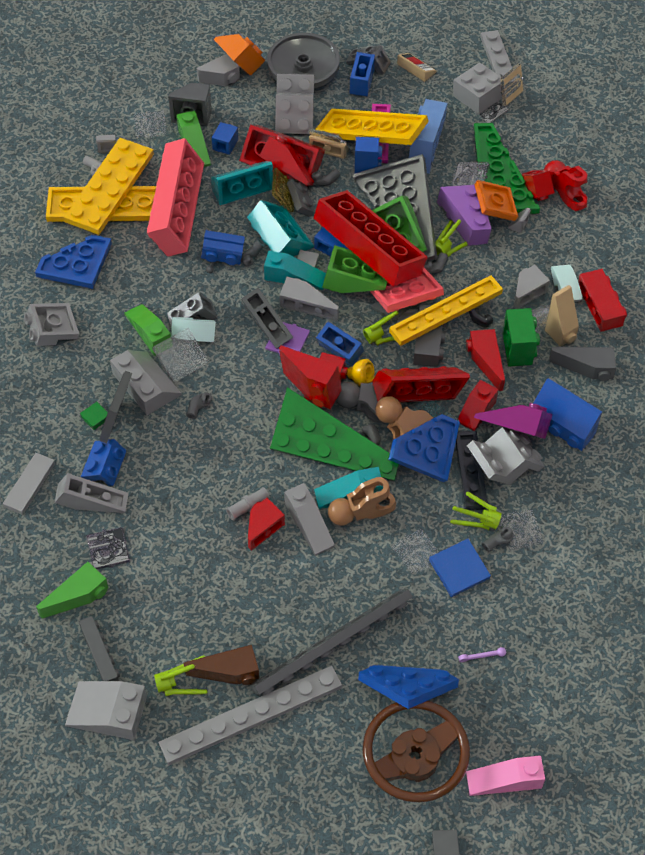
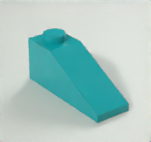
M268 251L264 264V280L285 283L287 277L298 278L306 281L317 290H323L325 272L289 254Z
M379 467L355 471L314 489L318 509L328 508L330 503L337 498L348 499L347 494L355 491L361 483L381 477ZM376 486L374 493L382 491L383 486Z

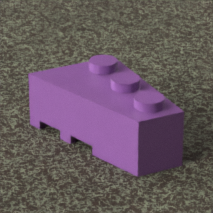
M475 186L440 187L437 204L444 208L449 220L452 219L454 223L459 219L461 220L456 229L468 246L487 244L492 228L488 215H484L481 212Z

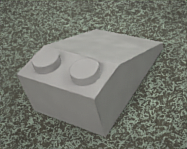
M79 681L65 726L135 740L147 698L145 686L123 681Z

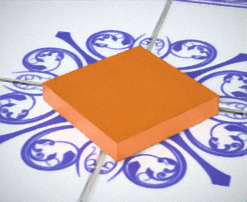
M477 180L474 186L482 214L516 221L518 213L510 187Z

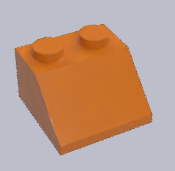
M234 34L214 38L215 42L249 75H252L265 62V59L261 56L263 52L248 37L244 39L241 35Z

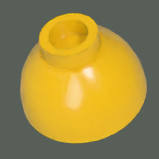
M369 359L359 360L353 367H349L347 372L348 378L352 379L358 386H361V383H371L375 374L373 363Z

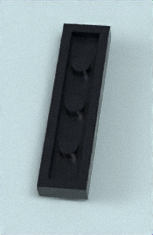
M477 431L458 432L456 449L465 509L484 510L486 509L485 507L466 495V492H470L488 503L483 469L467 447L472 440L478 441Z

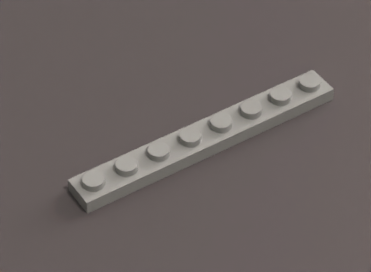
M329 666L158 743L169 766L342 688V684L334 668Z

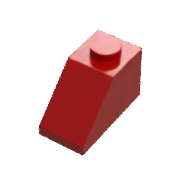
M532 170L521 174L528 191H531L533 198H537V201L548 199V195L555 193L550 170Z
M480 380L469 394L457 421H460L461 425L470 430L476 431L483 420L474 418L475 414L487 412L493 408L497 401L499 389Z
M268 498L262 502L255 503L250 510L248 548L251 551L285 525V515Z

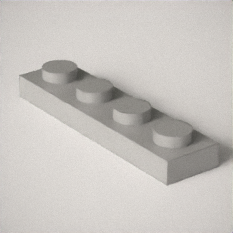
M498 30L482 32L480 38L492 70L505 79L513 72V68ZM516 76L505 87L511 85L516 80Z

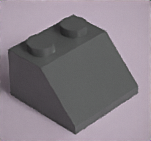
M189 83L169 94L171 122L177 123V114L195 110L200 126L208 127L212 112L210 85Z

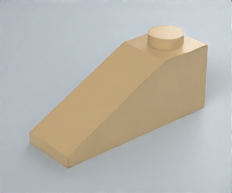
M570 285L552 295L545 331L560 347L566 343L571 344L574 342L579 328L572 287Z

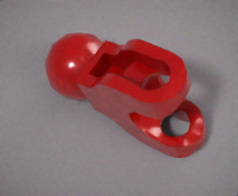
M558 160L548 162L544 170H550L552 183L562 201L574 211L586 208L587 196L580 186L587 183V172L579 166L573 168L565 166L563 162Z

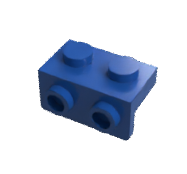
M109 439L107 443L100 440L95 441L81 478L90 481L103 480L108 486H113L126 450L115 439Z

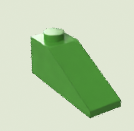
M195 110L177 114L178 131L181 139L185 138L204 162V167L210 166L211 162Z
M143 304L124 313L154 356L172 348L171 333L163 322Z
M89 562L85 563L36 606L39 616L43 619L90 604L94 600L102 598L109 588L107 580Z

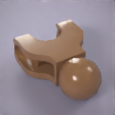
M394 397L381 398L375 408L376 416L379 420L389 423L387 428L392 431L393 439L433 419L424 410L412 411L407 406L402 409L401 403Z
M376 477L361 483L355 491L347 494L348 499L337 498L332 501L328 507V517L331 522L339 526L349 524L354 517L357 521L364 518L374 519L394 511L396 500L390 493V486L387 480L382 477ZM376 486H383L382 491L374 493ZM383 500L390 501L387 506H380L379 504Z

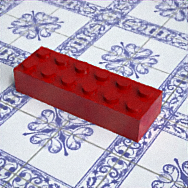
M348 190L318 200L313 219L389 284L395 286L421 276L428 256Z

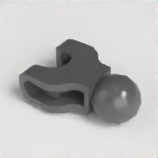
M352 382L341 384L342 391L336 399L340 406L353 408L357 405L356 411L364 412L373 422L384 423L376 416L375 408L378 401L372 382L368 384L361 383L360 388Z

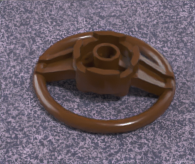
M425 701L409 709L427 710L439 715L446 721L427 732L422 728L403 732L393 742L392 752L374 762L372 745L377 729L391 715L407 710V708L395 702L381 710L373 718L366 730L363 740V758L368 773L383 791L403 801L428 802L445 796L460 783L468 768L470 747L463 726L446 708L434 702ZM458 739L460 745L458 766L452 777L442 786L426 792H410L397 788L388 782L401 778L415 780L416 782L428 779L435 773L440 756ZM418 752L420 754L419 759L411 758V753Z

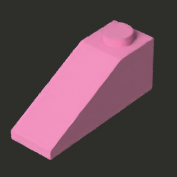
M541 756L515 758L466 771L470 796L542 789L545 781Z

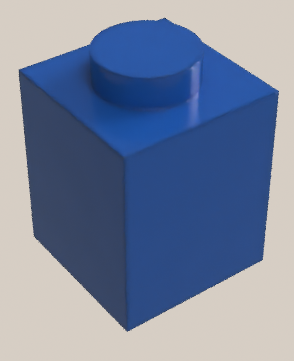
M220 122L212 136V149L230 155L238 141V127Z

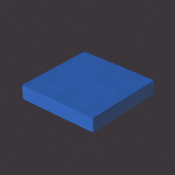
M469 539L429 557L431 565L450 597L491 577Z

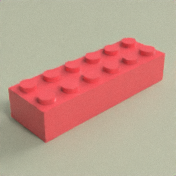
M185 138L165 144L149 225L147 227L148 236L152 238L166 256L188 252L204 162Z

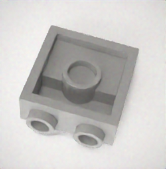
M69 303L30 304L28 311L24 315L25 324L30 325V340H35L36 346L56 345L58 340L78 339L79 331Z

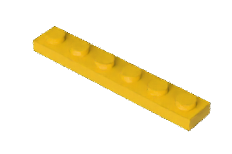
M490 275L389 327V333L402 346L501 295L503 288Z

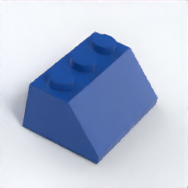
M548 378L545 381L533 404L547 408V413L552 414L548 428L549 432L553 436H559L564 439L569 446L582 451L595 436L602 411Z

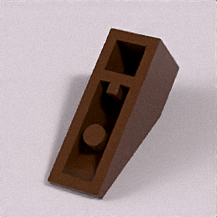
M252 645L183 663L184 667L194 664L195 668L185 672L186 676L236 685L241 683L249 685L260 678Z

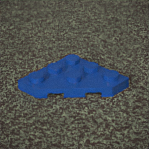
M91 235L79 244L72 243L61 248L60 252L52 256L50 254L43 256L35 271L36 277L93 289L112 245L111 238Z
M441 414L393 439L388 460L441 482L448 481L460 421Z
M383 665L370 666L360 671L358 680L407 709L458 688L459 683L458 678L445 670Z

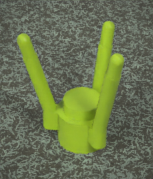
M460 219L452 227L453 221L450 220L435 241L437 255L445 253L450 257L454 252L468 245L465 241L451 249L452 242L449 237L461 223Z
M394 311L375 324L363 329L364 337L369 344L375 342L378 346L385 342L395 341L393 336L382 338L384 331L381 325L396 316L398 311Z
M466 492V495L488 510L484 509L482 514L464 508L453 507L454 511L479 518L480 521L450 520L451 524L479 527L487 530L490 528L496 530L502 513L496 511L497 507L489 505L470 492Z
M181 664L170 670L154 674L157 690L159 693L164 691L165 696L208 693L207 690L172 688L177 686L175 676L194 669V664L184 667V664Z

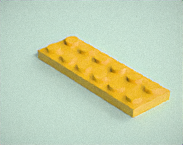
M331 109L314 130V134H317L315 136L318 137L323 135L340 140L355 141L356 137L379 138V143L412 145L429 120L427 115Z
M119 138L64 216L65 223L100 235L153 157L154 150Z
M132 186L109 221H149L156 186ZM49 187L46 209L47 222H65L64 216L85 187Z

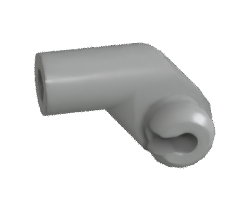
M85 156L83 159V164L91 167L90 172L93 176L102 162L89 156Z

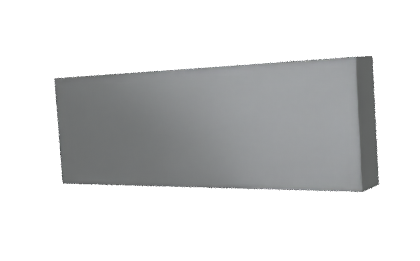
M35 453L3 502L4 508L23 515L53 469L55 460Z

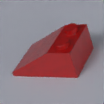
M280 345L279 352L285 376L311 403L318 407L331 409L342 391L338 365Z

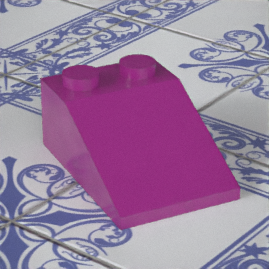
M530 403L529 407L518 405L476 413L474 418L545 439L552 414L547 413V408Z

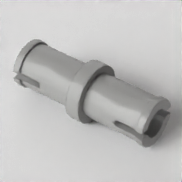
M262 487L249 496H243L239 502L226 508L227 515L231 520H235L242 514L250 512L255 503L262 502L266 498L270 499L269 493Z

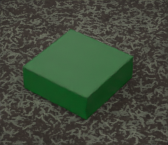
M95 402L80 413L81 418L93 430L105 423L108 414L98 402Z

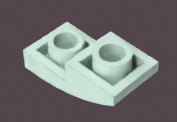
M571 265L552 266L551 272L554 286H558V290H561L570 285L574 302L581 301L583 298L580 286Z
M172 317L171 338L214 342L216 322L214 320Z

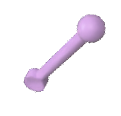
M500 647L496 651L472 655L463 654L458 658L459 662H466L471 659L494 655L504 656L506 650Z

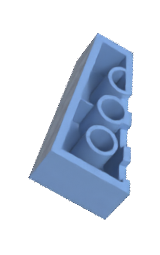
M425 99L424 105L419 107L418 115H427L429 122L413 144L407 146L410 147L409 158L421 154L424 155L426 170L430 174L431 163L434 160L435 150L438 146L439 137L446 118L447 103Z

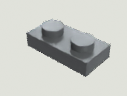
M292 178L287 182L296 211L308 217L313 216L315 210L307 185Z

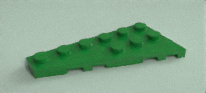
M474 123L477 165H489L486 176L483 173L482 178L485 177L483 180L510 187L517 213L530 208V214H539V205L534 202L531 191H528L524 178L514 160H511L509 157V151L507 148H504L501 137L493 123Z
M287 387L270 446L271 450L353 471L379 467L382 478L395 481L399 464L388 460L389 452Z

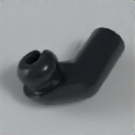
M477 307L468 311L471 320L483 328L489 327L493 323L492 316L489 314L481 315Z

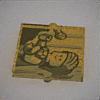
M275 168L273 169L272 196L280 202L281 206L283 205L289 212H293L294 202L287 185L289 180L286 175H283Z

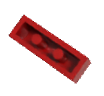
M603 269L580 274L578 283L581 294L600 332L622 327L627 317L625 307L619 302L618 293L613 290L609 276L605 275Z

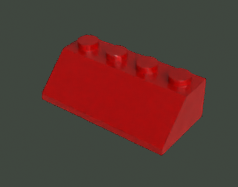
M250 124L239 161L249 165L266 161L259 157L269 136L277 137V135H281L288 140L287 143L293 147L311 177L314 172L318 171L326 149L259 125ZM273 165V174L275 171L279 176L290 180L292 178L295 179Z
M446 366L439 368L422 367L419 369L402 368L396 370L386 368L377 372L372 383L377 401L383 397H394L399 402L452 400L458 396L469 380L470 375L456 367Z

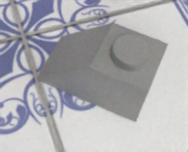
M225 54L197 68L198 82L220 86L235 83L240 79L239 65L228 54Z
M536 265L525 268L519 273L514 301L515 309L548 292L550 280Z

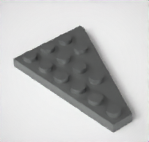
M417 155L353 174L354 180L376 208L402 195L408 196L427 248L423 252L428 256L426 261L437 259L424 155Z

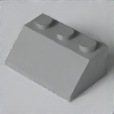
M127 350L110 360L112 373L119 382L125 371L132 373L127 392L146 415L182 395L148 352Z

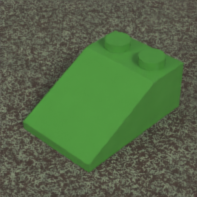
M402 195L372 210L420 251L424 252L427 250L416 214L408 196Z
M334 245L322 288L339 293L385 290L387 281L351 250Z

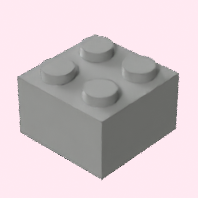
M479 62L453 80V96L477 114H480L505 97L504 78Z

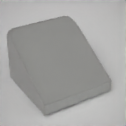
M530 208L519 212L516 221H511L508 228L521 233L529 220Z

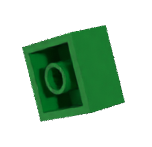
M531 308L506 310L502 335L508 367L533 365V360L537 357V346L540 345L539 333L535 332L537 321L536 316H532Z

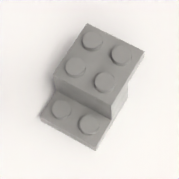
M277 73L275 131L291 134H313L314 74Z
M502 427L485 443L472 440L467 445L490 480L510 485L528 469L540 471L545 467L541 462L542 457L539 452L530 446L529 443L531 441L528 436L513 429L510 430Z

